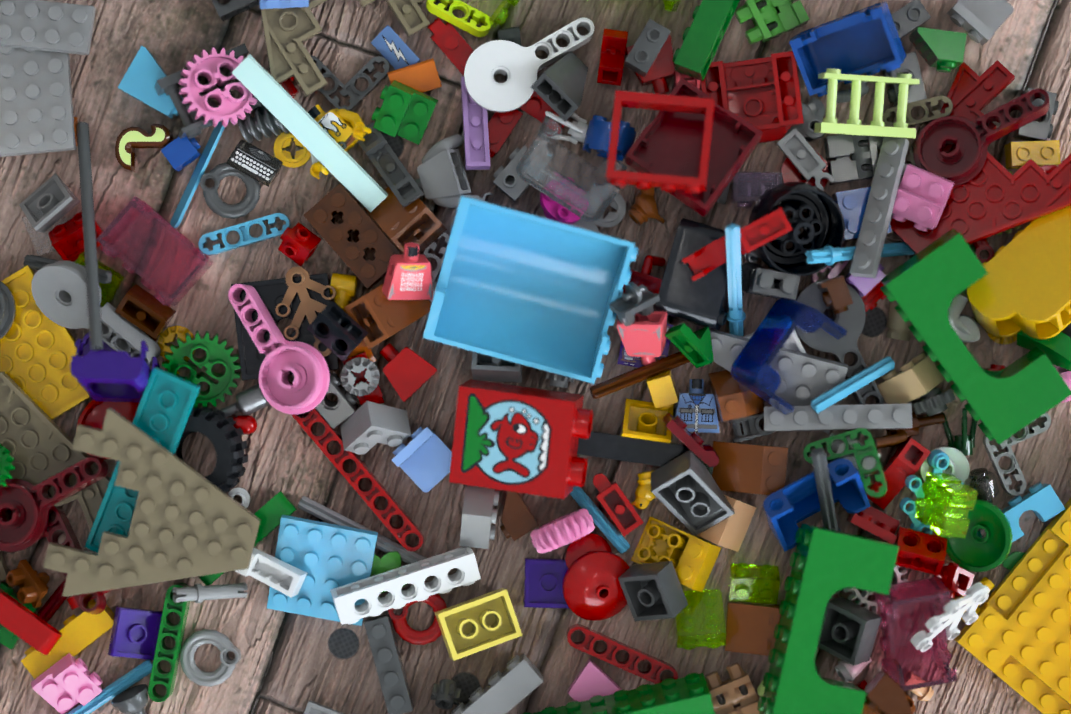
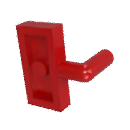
M647 255L644 258L641 272L630 269L629 283H635L637 286H646L650 292L658 294L662 279L652 276L650 273L653 265L664 266L666 263L665 258ZM623 284V288H622V289L624 290L623 293H626V292H625V286H626V285H624V284Z

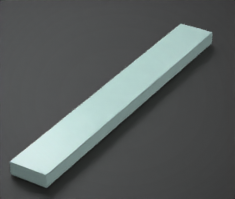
M248 55L231 72L369 212H372L389 195L251 55Z

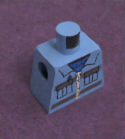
M689 379V393L678 394L674 418L677 415L681 417L688 425L686 429L689 432L719 433L714 394H704V379Z

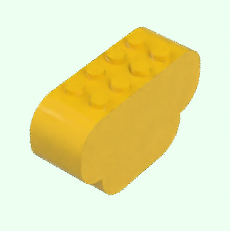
M1071 206L1032 220L1024 230H1019L1013 236L1010 243L1000 247L988 263L984 262L982 264L988 274L967 288V296L975 319L990 334L998 337H1008L1022 330L1032 338L1049 339L1058 335L1071 323Z

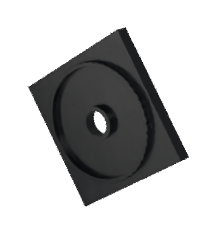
M328 273L309 275L311 280L324 286L329 285ZM301 276L293 277L295 283H300L302 280ZM285 278L238 283L251 285L257 290L276 325L284 318L293 320L301 302L298 292L290 305L291 313L289 316L280 317L275 311L276 306L282 302L288 289ZM307 288L311 299L325 305L331 302V300L324 299L320 293ZM327 288L324 292L326 297H331L330 288ZM244 289L240 293V299L242 301L246 297V292ZM285 305L279 308V312L282 315L288 311ZM234 309L242 380L258 379L260 366L265 358V354H260ZM256 310L252 313V319L255 322L258 318ZM306 315L300 326V334L297 339L289 340L283 336L288 341L304 342L314 346L316 341L314 335L307 330L310 324ZM295 329L294 332L291 335H289V337H294L296 335ZM268 330L264 334V340L266 342H268L270 339V333L268 332ZM322 342L319 344L320 351L327 350V347ZM332 352L329 356L324 357L329 370L339 369L337 355Z

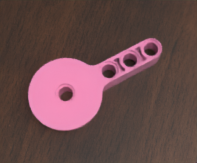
M245 284L233 285L228 292L229 301L260 354H265L258 377L259 386L265 399L272 407L286 414H303L311 411L322 402L329 388L330 373L325 358L310 344L286 340L253 286ZM244 289L246 292V297L242 301L240 299V293ZM254 310L258 313V318L255 322L252 319ZM267 330L270 333L268 342L264 340V334ZM290 372L294 374L293 385L288 381Z

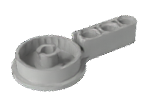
M66 260L57 261L40 268L33 276L31 290L33 298L42 313L62 327L89 329L85 268L75 262ZM99 286L100 304H101L102 294H101V289H100V286ZM107 302L101 308L103 341L115 351H126L130 357L140 358L141 341L145 340L149 348V352H146L145 361L150 367L153 357L158 358L161 353L159 345L140 328L116 313V308Z

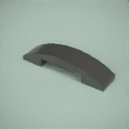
M374 122L366 126L371 129V133H366L363 137L365 141L360 140L358 143L405 208L424 195V193L381 132L373 128Z

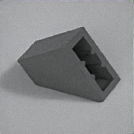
M570 51L544 71L531 88L566 122L581 105L588 67Z

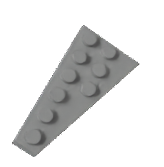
M710 329L713 361L783 406H811V400L845 380L848 370L847 364ZM822 430L827 434L830 432V430Z

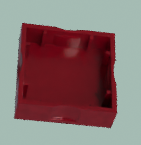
M683 78L680 79L669 94L711 98ZM715 102L706 192L700 191V193L688 194L685 190L675 189V192L668 193L705 218L761 141L763 132ZM659 111L656 118L645 127L626 153L625 163L641 173L699 178L705 115Z

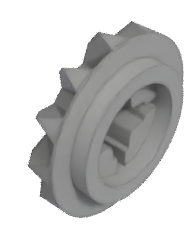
M599 190L591 196L588 202L589 217L600 227H613L619 224L625 216V201L614 190ZM609 198L611 199L610 207L617 212H608L605 218H603V210L596 205H605Z
M363 357L349 360L341 371L342 386L348 393L356 396L369 395L377 388L380 380L379 370L375 363ZM366 368L364 377L369 383L360 381L355 386L356 377L351 371L361 373Z

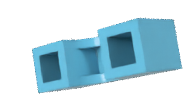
M1039 482L1028 489L1030 493L1023 497L1020 495L1008 501L1009 506L1001 510L1011 526L1012 542L1024 536L1019 526V518L1025 511L1032 510L1039 521L1046 522L1065 510L1050 484H1041Z

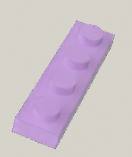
M461 77L465 170H490L487 109L479 106L471 98L466 89L464 77Z

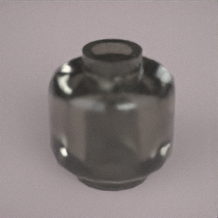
M977 468L970 471L968 479L965 480L968 499H981L992 503L993 499L999 494L994 473L987 471L986 468Z

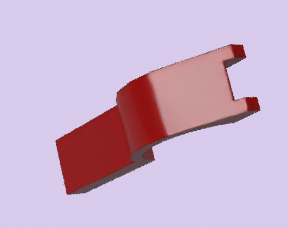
M781 207L740 228L741 255L747 254L793 230ZM725 235L682 259L684 264L689 263L695 274L691 276L693 281L726 263Z

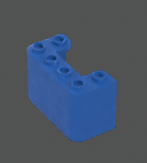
M886 1L805 30L795 35L789 41L810 96L817 94L818 97L827 95L828 79H818V74L826 73V69H841V74L861 75L866 73L867 76L880 72V69H886V72L898 69L906 58L905 50ZM843 81V82H844V84H848V83H851L852 81Z

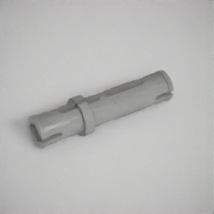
M246 583L208 586L195 584L194 587H174L172 593H176V595H173L174 603L186 601L202 603L203 600L247 598L248 593L244 592V590H248Z

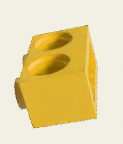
M1060 141L1010 142L1005 145V168L1020 169L1030 158L1039 167L1044 165L1058 166L1060 164Z

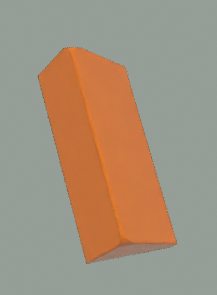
M433 58L387 72L390 83L395 80L421 93L442 86Z

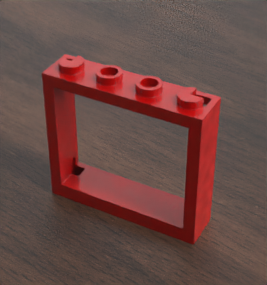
M616 90L606 170L607 183L616 185L619 188L626 187V185H636V188L641 190L658 187L664 192H675V189L685 190L688 194L700 193V191L706 192L715 99ZM622 107L704 114L705 124L699 178L615 170Z

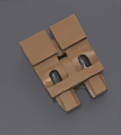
M738 662L726 667L730 679L721 681L717 671L705 675L715 714H759V698L748 674L743 671Z

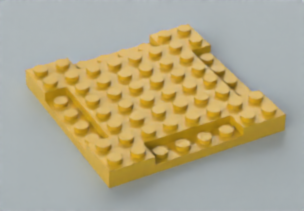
M1071 498L1064 505L1065 510L1054 517L1023 557L980 607L981 611L978 614V619L970 625L966 624L960 631V634L954 639L1042 714H1071Z

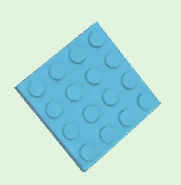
M282 515L275 558L307 572V575L299 593L292 598L270 587L267 609L340 622L330 590L371 577L378 532ZM358 599L355 605H361L365 599ZM363 618L353 625L362 626Z

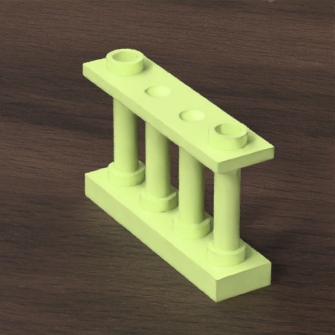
M826 69V73L818 74V79H828L826 117L823 118V122L815 123L814 133L916 138V128H908L906 115L909 85L919 84L920 79H912V74L901 73L897 74V78L841 74V69ZM838 80L852 81L850 113L846 124L837 123L838 119L835 118ZM862 82L875 83L873 121H870V125H861V120H859ZM885 83L899 84L897 117L893 127H886L885 122H882Z

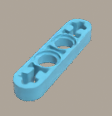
M274 213L206 233L199 239V249L206 255L220 254L281 236L288 227H291V223L286 215ZM276 218L286 221V224L282 226L283 230L279 231L277 227L270 228L272 233L267 235L268 230L264 221L268 220V225L275 224ZM254 224H259L263 228V233L258 238L250 235V227ZM231 231H237L240 235V239L236 244H229L227 241V234ZM222 234L224 248H221L222 244L220 243L214 245L212 251L209 248H204L208 238L212 241L220 240L218 235Z

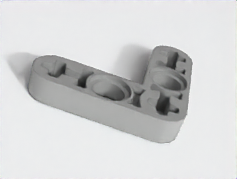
M1048 413L1040 416L1045 420L1041 423V428L1039 425L1029 428L1025 426L1023 434L1019 438L1011 436L1001 444H998L999 448H1005L1006 452H1000L994 456L993 452L998 451L996 446L990 445L989 439L985 435L983 437L984 447L1004 491L1009 495H1021L1027 486L1011 446L1046 431L1051 425V418ZM1002 456H1007L1011 460V465L1006 470L1001 469L998 465V461ZM1014 470L1016 471V474L1011 475L1015 481H1020V484L1017 486V491L1015 489H1009V485L1012 484V481L1009 476H1006L1004 478L1003 474L1011 473Z

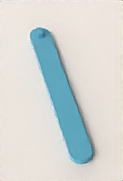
M219 122L214 127L170 222V226L173 228H177L180 225L225 129L222 122Z

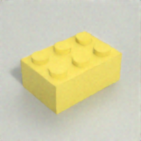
M504 588L434 612L449 657L453 661L523 636L508 591Z

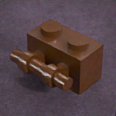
M137 284L125 294L115 310L116 313L140 328L155 342L176 313L174 309Z

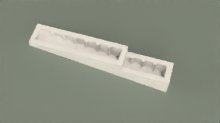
M256 548L253 549L249 568L235 571L245 577L250 575L291 598L299 593L307 575V572Z

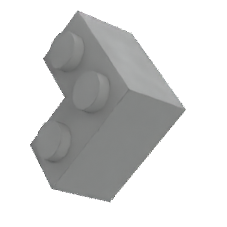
M366 401L340 425L344 450L359 455H365L377 443L398 447L411 435L407 410Z
M466 485L461 520L460 546L489 548V540H494L496 525H491V523L496 524L497 509H493V505L498 506L500 491Z

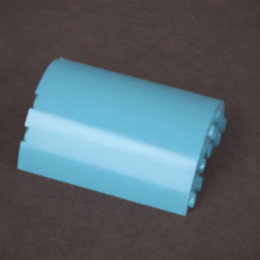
M461 195L423 338L595 384L596 377L601 378L603 372L602 356L603 354H608L611 341H609L610 335H607L609 326H614L617 315L610 310V303L622 297L624 291L622 289L623 284L628 285L631 276L629 264L630 261H635L638 247H635V243Z

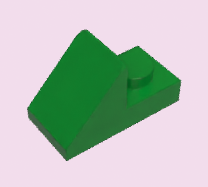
M682 323L668 329L665 336L696 368L713 362L709 327L702 328L693 333L690 327Z

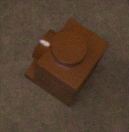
M837 276L817 284L818 289L824 290V293L821 295L825 306H830L834 315L847 311V306L853 304L844 276Z

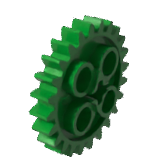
M196 331L194 338L189 333H186L185 341L179 337L177 338L178 346L170 344V349L173 353L165 352L164 357L169 360L162 362V367L167 368L165 371L196 385L199 382H206L210 385L206 391L199 390L193 405L194 408H197L199 403H202L203 407H207V402H211L216 407V399L225 402V393L232 396L230 387L237 388L238 383L233 379L240 378V373L234 370L240 369L241 366L240 363H233L239 357L238 354L231 355L234 350L233 345L225 347L227 344L226 338L219 342L217 333L213 338H209L208 331L205 332L204 337H200L199 331ZM201 348L206 351V355L203 358H196L193 355V351ZM184 357H189L194 364L185 360ZM221 363L225 366V369L221 373H216L212 370V366ZM205 366L206 374L202 371L198 374L197 367L202 368ZM181 367H187L191 372L188 376H180L177 371ZM207 374H208L209 376H211L212 378L217 379L219 382H218L217 384L214 383V382L207 376Z

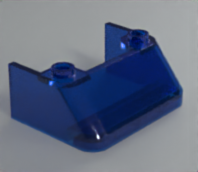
M780 298L774 303L733 362L731 374L736 381L785 415H788L794 410V407L774 394L780 386L781 378L779 373L769 365L794 329L798 327L804 332L812 333L821 327L838 340L845 336L848 331L815 308L792 299Z

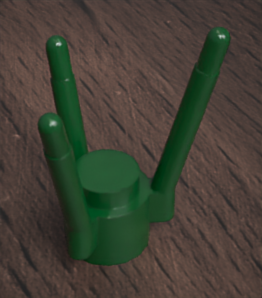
M963 408L962 435H955V440H953L945 413H943L945 423L942 424L948 440V447L958 449L965 456L973 455L972 448H975L977 421L972 417L970 436L967 435V409Z

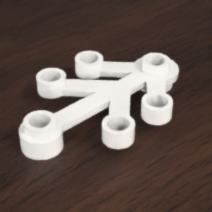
M981 582L973 584L966 591V596L952 600L944 606L946 613L934 616L925 623V626L930 631L929 633L926 630H921L911 638L910 642L916 650L925 652L932 647V639L943 629H945L943 634L949 641L955 639L960 634V630L957 628L960 619L962 618L967 625L974 623L979 617L975 612L976 608L987 600L990 589Z

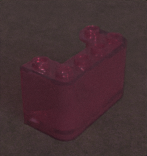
M137 196L132 198L96 239L101 244L99 249L109 257L114 259L119 257L124 261L122 266L132 275L136 272L141 276L140 282L150 291L153 289L156 292L154 297L160 303L167 306H176L214 263L180 231L172 227L154 208Z
M936 576L892 584L888 595L876 593V602L878 607H880L881 613L879 615L882 616L879 626L882 629V637L879 638L880 647L884 651V659L881 660L884 673H888L889 677L904 691L957 681L956 669H950L949 659L952 656L947 649L946 628L932 639V647L925 652L916 650L910 642L911 638L919 631L926 630L928 633L930 632L925 626V623L930 618L945 613L944 606L951 601L949 589Z

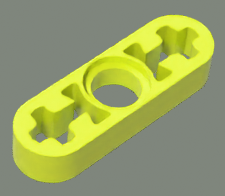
M437 0L426 1V8L430 13L471 35L484 37L489 33L492 24L491 18L476 8L460 0H440L441 3L438 5L434 4ZM459 9L464 12L465 16L457 18L453 15L452 11ZM479 22L483 23L480 28L476 26Z

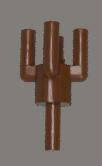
M912 412V429H886L888 435L874 438L876 448L882 449L900 445L901 442L907 441L908 437L919 435L920 427L945 423L944 414L918 418Z

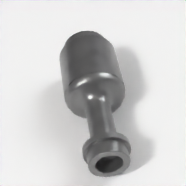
M259 384L238 393L236 395V402L220 411L225 413V418L239 411L244 415H250L270 404L262 394Z

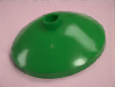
M981 499L965 500L953 506L943 520L941 536L948 539L946 552L963 569L972 572H986L996 568L1007 558L1012 546V530L1005 514L994 504ZM981 529L986 532L985 537L981 535Z

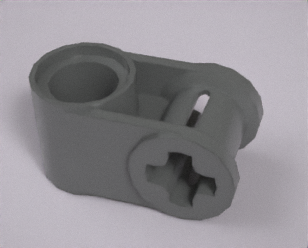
M764 413L729 420V423H732L735 436L733 443L772 434L773 432H764L759 427V421L764 417ZM740 423L742 424L743 434L741 433Z

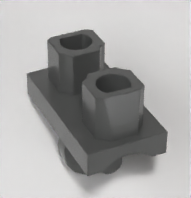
M631 282L625 286L626 293L621 298L610 303V310L618 315L619 322L629 326L635 323L636 313L642 316H648L653 313L654 304L660 301L659 294L650 292L646 286H637Z

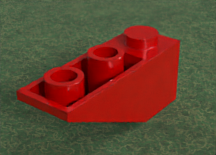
M908 437L907 441L902 442L883 468L888 487L887 492L880 498H873L867 494L868 499L884 510L905 486L906 478L918 471L931 452L913 438ZM875 479L869 489H873L877 493L882 483H878Z

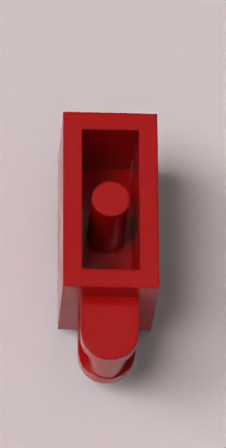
M602 473L594 475L593 484L599 491L596 497L623 536H626L644 523L616 482L611 484Z

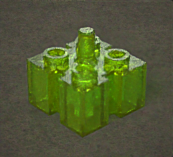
M927 472L922 486L925 496L924 498H917L915 501L917 507L915 518L925 525H930V529L940 536L965 538L970 519L967 518L969 510L973 511L978 492L968 485H962V481L952 474Z

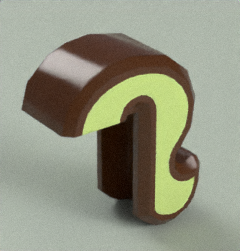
M152 124L151 133L140 127L124 129L117 137L115 145L117 161L124 169L135 172V148H164L173 141L171 131L161 124Z

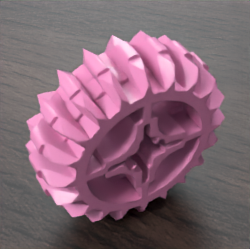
M579 509L533 530L530 534L531 542L538 553L550 552L591 533L595 529L594 520L587 509Z

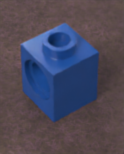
M186 136L180 139L177 137L162 148L161 152L172 167L179 172L201 156V153L198 151L201 146L195 138L188 139Z

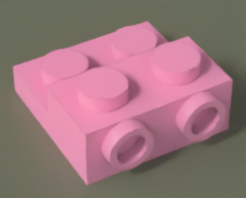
M908 164L898 187L891 217L901 222H905L906 219L915 222L914 227L925 232L928 229L936 228L955 182Z
M70 653L31 682L32 688L60 714H65L78 703L85 706L103 692L101 687L103 682L96 672L91 673L87 670L88 668L84 661L80 658L76 659Z

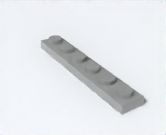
M883 138L850 269V274L853 276L876 278L910 143L906 138Z
M912 403L831 405L819 413H816L811 406L763 407L764 432L854 430L858 428L912 429Z

